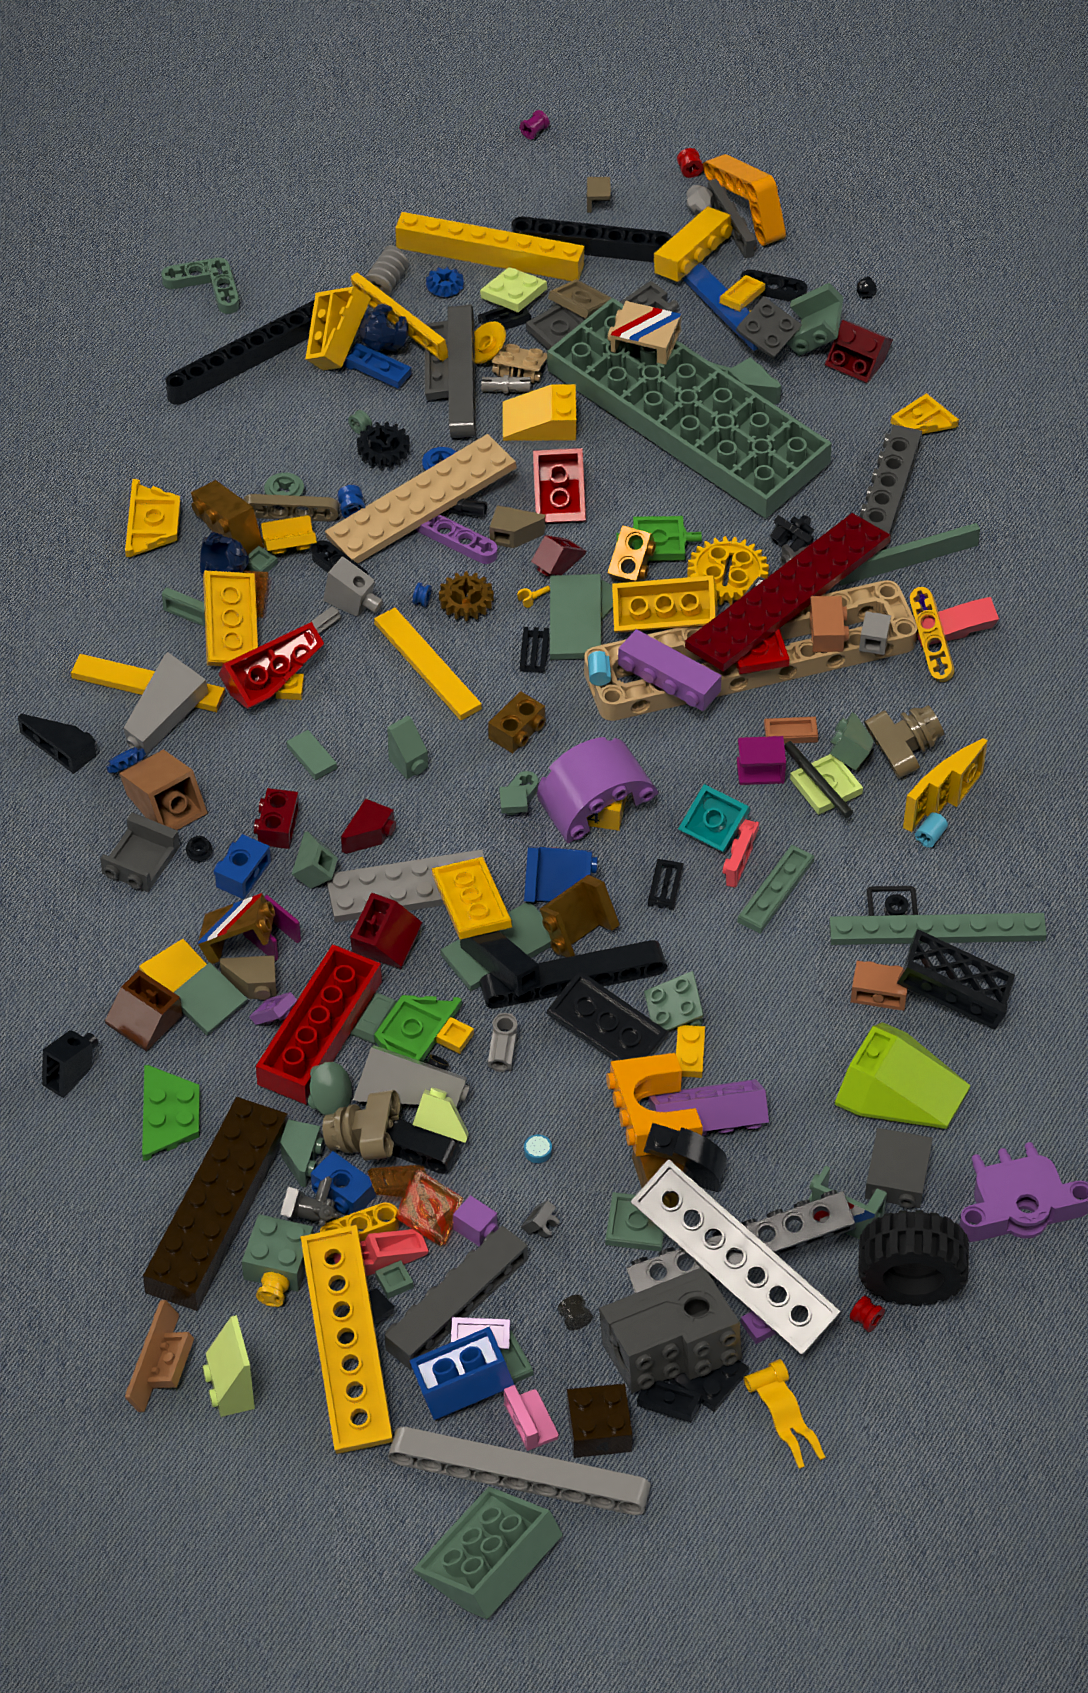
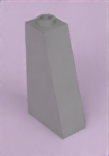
M167 652L124 726L127 745L130 748H143L147 755L208 694L206 679Z
M373 1045L353 1100L367 1102L370 1093L396 1090L399 1095L400 1104L419 1105L424 1090L430 1091L433 1087L447 1092L446 1096L452 1098L457 1107L459 1100L465 1102L470 1086L465 1084L467 1077Z

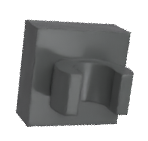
M548 1200L535 1206L521 1228L528 1234L538 1231L539 1235L544 1238L551 1236L552 1232L547 1229L546 1222L552 1227L560 1223L556 1216L551 1215L556 1207Z

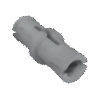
M504 375L503 377H482V392H504V394H509V392H531V377H509V375Z

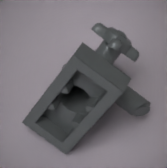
M328 1176L320 1181L315 1198L306 1196L305 1192L288 1187L280 1214L296 1220L298 1217L317 1221L320 1226H325L327 1222L341 1218L334 1208L335 1202L327 1199L333 1178Z

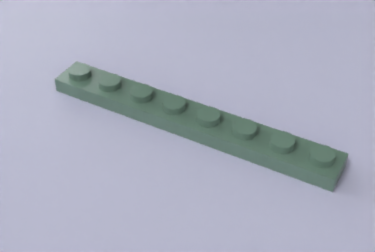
M1044 913L833 916L829 919L831 945L911 944L917 929L946 943L1046 940Z

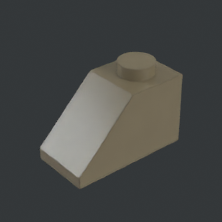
M274 955L220 958L221 974L247 998L265 1000L277 996Z

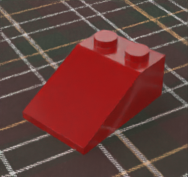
M582 448L533 451L536 513L545 514V524L585 522Z

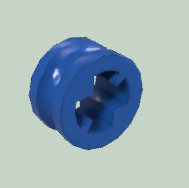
M418 582L413 593V604L421 603L423 607H427L431 598L432 586L429 584L423 586V583Z

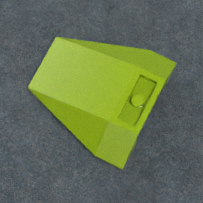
M881 1022L872 1026L851 1061L834 1105L859 1116L947 1129L970 1090L971 1085L908 1033Z

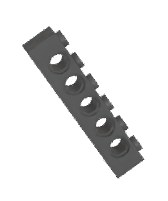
M893 425L891 433H886L883 443L885 451H880L877 462L879 469L875 468L871 482L874 485L868 487L866 494L868 503H863L860 512L861 518L889 533L891 536L920 449L922 434L921 430ZM886 545L881 550L888 549V545Z

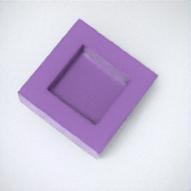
M753 1312L741 1317L742 1326L755 1344L777 1334Z

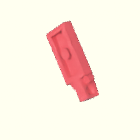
M745 819L739 827L738 834L740 837L739 839H734L731 848L732 856L730 859L727 858L723 866V874H726V886L735 888L739 883L752 852L754 839L759 830V822Z

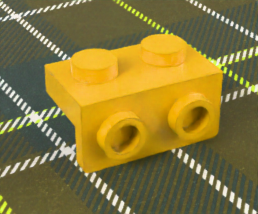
M309 515L261 523L264 548L267 551H271L272 554L284 553L286 548L295 546L296 550L311 548V544L317 543Z

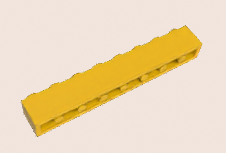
M401 212L395 227L396 247L399 249L504 269L511 267L525 273L568 281L579 280L584 267V246L407 212Z

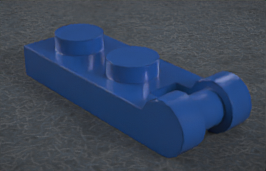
M357 343L351 349L352 353L347 354L343 364L348 369L355 368L397 389L412 374L410 366L373 349H369L360 343Z

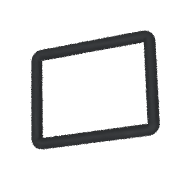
M913 886L868 887L869 916H874L872 892L911 891L913 915H918L916 889Z

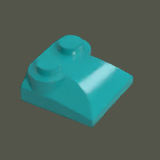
M704 784L678 830L724 853L739 831V827L745 819L748 820V814L751 809L749 806Z

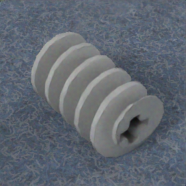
M386 246L365 276V279L386 295H389L405 270L409 267V261L396 246Z

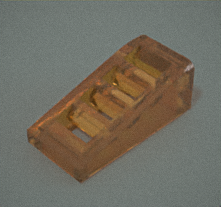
M420 1165L370 1168L367 1171L375 1193L378 1195L409 1198L407 1190L412 1180L420 1200L425 1195L420 1178L430 1184L424 1167Z

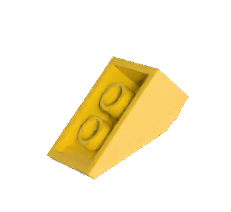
M551 384L503 401V441L576 440V384Z

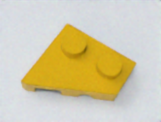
M926 393L892 415L890 423L892 425L921 430L922 434L956 428L958 427L959 419Z

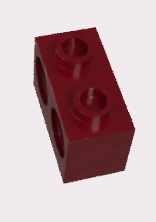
M267 788L265 798H261L259 802L260 819H255L254 834L258 835L259 842L270 847L290 849L299 812L298 792Z

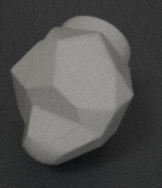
M694 185L686 193L687 207L693 214L698 215L707 206L712 208L714 197L708 188Z

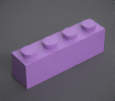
M637 629L618 648V665L624 670L638 675L646 682L660 687L666 693L682 699L692 707L704 711L721 692L722 675Z

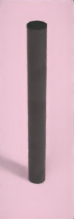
M792 741L787 742L784 747L788 754L845 818L850 817L853 814V810Z

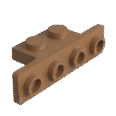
M160 1300L125 1394L126 1400L138 1412L145 1411L153 1388L177 1387L194 1341V1337L189 1332H174L179 1314L167 1300Z

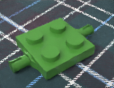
M683 516L633 517V528L651 533L656 542L655 552L653 556H649L648 561L685 560L687 542H702L701 531L686 532L683 525ZM616 533V543L620 533ZM637 539L632 543L634 550L642 547L643 540Z

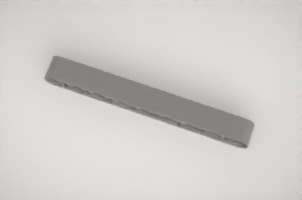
M398 1427L395 1430L388 1454L389 1460L397 1465L630 1515H641L644 1513L651 1487L648 1480L639 1476L409 1427Z

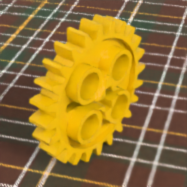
M724 536L722 542H719L717 538H713V544L704 541V548L701 546L696 547V553L692 552L691 559L688 560L687 577L713 575L717 586L719 605H722L724 600H728L731 606L733 600L740 599L758 576L765 579L768 577L769 564H766L767 557L762 556L761 549L755 551L754 543L746 546V539L738 543L736 537L732 541H728L727 537ZM732 555V564L729 569L728 582L726 586H723L724 576L727 572L729 556Z

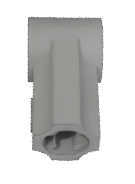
M501 1013L493 1020V1033L487 1064L494 1071L505 1072L512 1067L514 1048L517 1041V1020L512 1014ZM507 1029V1030H510V1031L503 1032V1031H500V1030Z

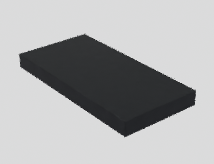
M580 970L547 1009L549 1016L614 1061L651 1056L668 1034V1031Z

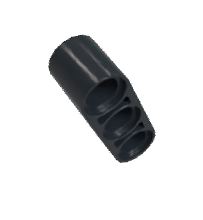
M402 1119L393 1120V1127L386 1129V1132L394 1142L393 1156L440 1174L448 1173L460 1151V1146L453 1139L415 1126Z

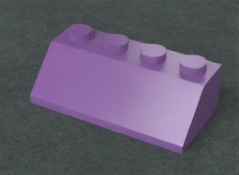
M756 1079L682 1089L680 1092L648 1096L649 1107L652 1111L670 1112L696 1108L703 1126L702 1136L706 1135L707 1131L718 1129V1132L726 1133L734 1131V1127L745 1126L746 1129H755L761 1127L762 1123L769 1122L766 1091Z

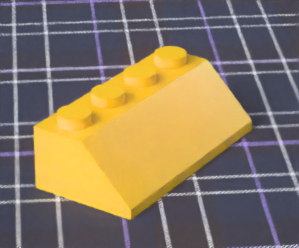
M713 575L612 584L615 633L633 632L636 629L645 631L704 626L717 616V586Z

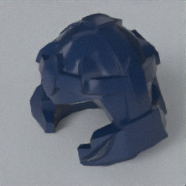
M378 304L373 311H367L359 325L361 340L369 349L377 351L385 349L397 352L398 349L404 346L408 336L406 317L400 316L399 321L396 322L395 329L390 328L386 323L388 313L392 311V307Z
M213 531L209 537L203 538L200 550V575L202 578L205 570L243 573L249 564V555H247L240 542Z

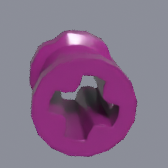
M536 110L531 118L520 122L519 128L526 138L532 140L540 130L549 127L550 121L543 111Z

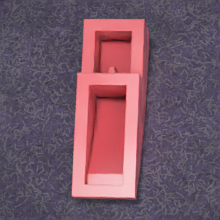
M991 597L960 604L939 612L947 641L965 638L971 632L993 628L999 620ZM931 616L926 617L922 622L923 628H932L935 625V618ZM917 629V636H918V639H919L920 644H921V646H922V642H921V639H920V635H919V632H918V629ZM933 640L929 645L941 643V641Z
M420 1228L368 1234L365 1241H360L366 1276L375 1274V1271L400 1260L403 1265L427 1255L429 1252ZM338 1253L333 1255L335 1264L341 1259V1255Z

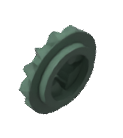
M278 473L266 481L264 490L267 495L303 496L304 484L295 474Z

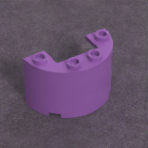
M605 737L585 741L561 755L549 767L551 772L547 778H541L537 790L539 802L567 844L581 839L586 833L590 832L586 817L602 811L604 807L611 803L622 800L631 793L633 802L637 806L643 802L650 801L655 795L659 794L627 745L620 739L614 738L612 741H607Z

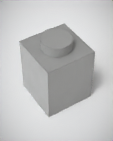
M866 611L859 651L885 655L890 632L891 615Z

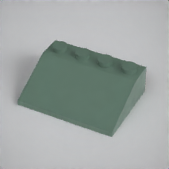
M488 1487L413 1568V1571L466 1611L488 1619L563 1534L550 1510Z

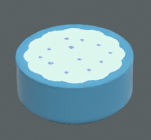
M536 1134L526 1139L524 1155L529 1161L543 1163L551 1157L552 1143L546 1136Z

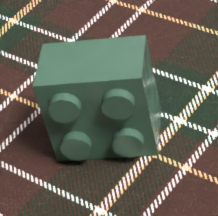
M258 1214L242 1259L243 1279L261 1283L264 1273L275 1272L289 1280L288 1290L298 1292L306 1271L301 1236L314 1234L313 1226Z

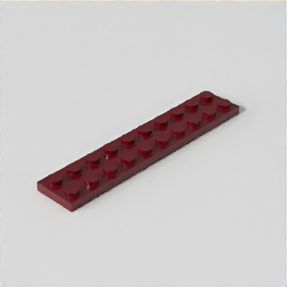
M851 513L685 640V648L724 672L808 607L811 596H822L888 545L891 535L856 514Z

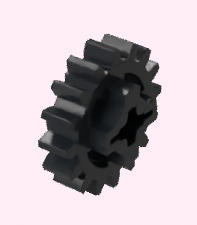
M376 422L374 428L368 425L367 432L360 431V437L357 438L358 455H361L363 462L369 460V466L376 463L378 468H382L383 464L391 468L393 462L399 465L400 458L407 459V453L410 452L409 435L405 434L404 428L398 430V424H394L391 427L389 422H385L384 426Z

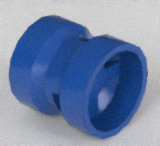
M347 485L338 491L337 496L341 504L340 509L345 519L365 508L360 487Z

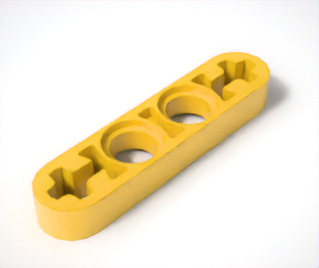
M917 587L910 594V603L929 671L937 681L947 682L953 677L955 671L935 598L929 589ZM924 594L925 597H928L924 601L928 610H923L922 605L916 602L920 599L919 595ZM929 616L934 617L935 625L930 629L923 628V620ZM933 640H940L942 642V647L938 652L929 651V644ZM938 658H941L943 665L948 667L944 670L945 674L943 675L936 672L940 669L939 663L936 660Z

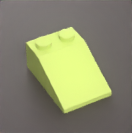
M236 1315L230 1317L206 1352L207 1365L202 1366L206 1383L211 1382L213 1389L209 1390L212 1407L218 1406L220 1417L255 1409L250 1363Z

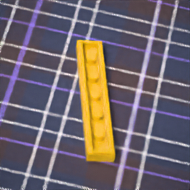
M358 272L351 276L352 286L371 298L368 305L373 309L378 304L391 306L392 311L387 315V319L396 325L399 317L405 316L408 323V336L438 359L444 361L448 358V349L443 337Z
M395 607L374 618L376 627L460 721L482 709V703Z
M79 654L71 671V677L142 695L155 671ZM207 684L208 694L195 707L217 712L224 698L225 688Z

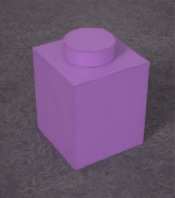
M470 1195L453 1214V1230L480 1247L490 1232L498 1230L497 1212Z

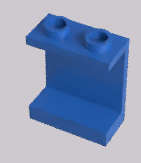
M529 846L527 851L524 901L553 900L585 876L597 873L598 857H593V851Z

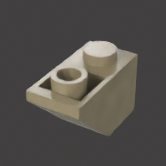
M497 505L489 527L490 540L499 546L516 548L545 534V514Z

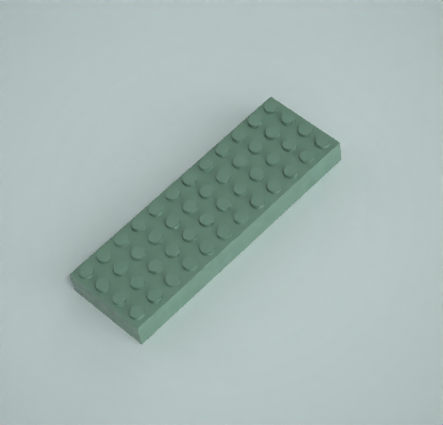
M614 298L607 301L547 351V364L550 373L567 384H576L578 392L764 518H768L831 462L832 443L679 341H676L666 365L657 363V349L620 341L616 352H611V341H608V332L610 327H614L616 324L615 319L618 310H622L624 306Z

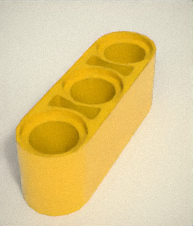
M380 1203L327 1222L325 1226L321 1227L320 1232L357 1225L358 1229H363V1231L359 1232L360 1241H365L368 1234L398 1231V1209L391 1203ZM334 1253L330 1254L328 1257L333 1258Z

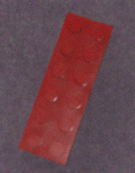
M332 944L256 1065L257 1085L307 1104L310 1096V1071L312 1067L321 1065L324 1062L334 1061L382 983L381 963Z

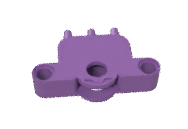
M1032 1142L1025 1144L1027 1157L1012 1160L1007 1150L1001 1148L998 1151L1001 1163L985 1167L980 1155L975 1154L971 1159L977 1175L974 1189V1198L977 1204L967 1206L962 1210L959 1225L967 1234L969 1242H976L1010 1233L1023 1239L1034 1238L1041 1235L1049 1224L1083 1217L1088 1214V1182L1074 1181L1062 1184L1053 1162L1047 1157L1039 1155ZM1021 1209L1030 1210L1032 1213L1022 1212Z

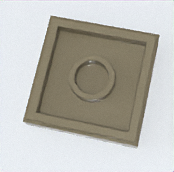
M575 279L551 290L548 299L587 319L609 301L611 297Z

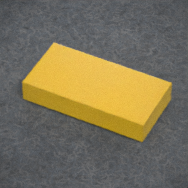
M745 275L720 296L719 303L740 312L765 291V283Z

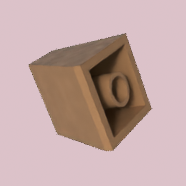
M164 749L119 773L127 796L141 813L150 820L178 830L207 814L193 770Z

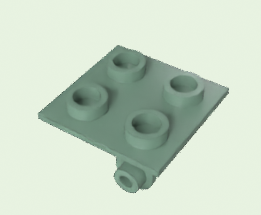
M693 971L644 991L650 1019L665 1030L669 1031L686 1023L691 1026H701L704 1014Z

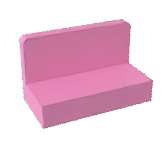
M515 1385L504 1389V1405L527 1451L558 1439V1432L536 1389L520 1395Z

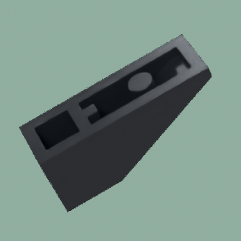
M26 714L17 716L20 733L71 773H76L96 757L93 736L88 732H83L77 726Z

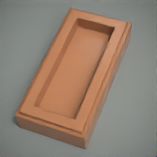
M816 717L764 719L765 737L783 736L784 744L789 741L793 743L818 742Z

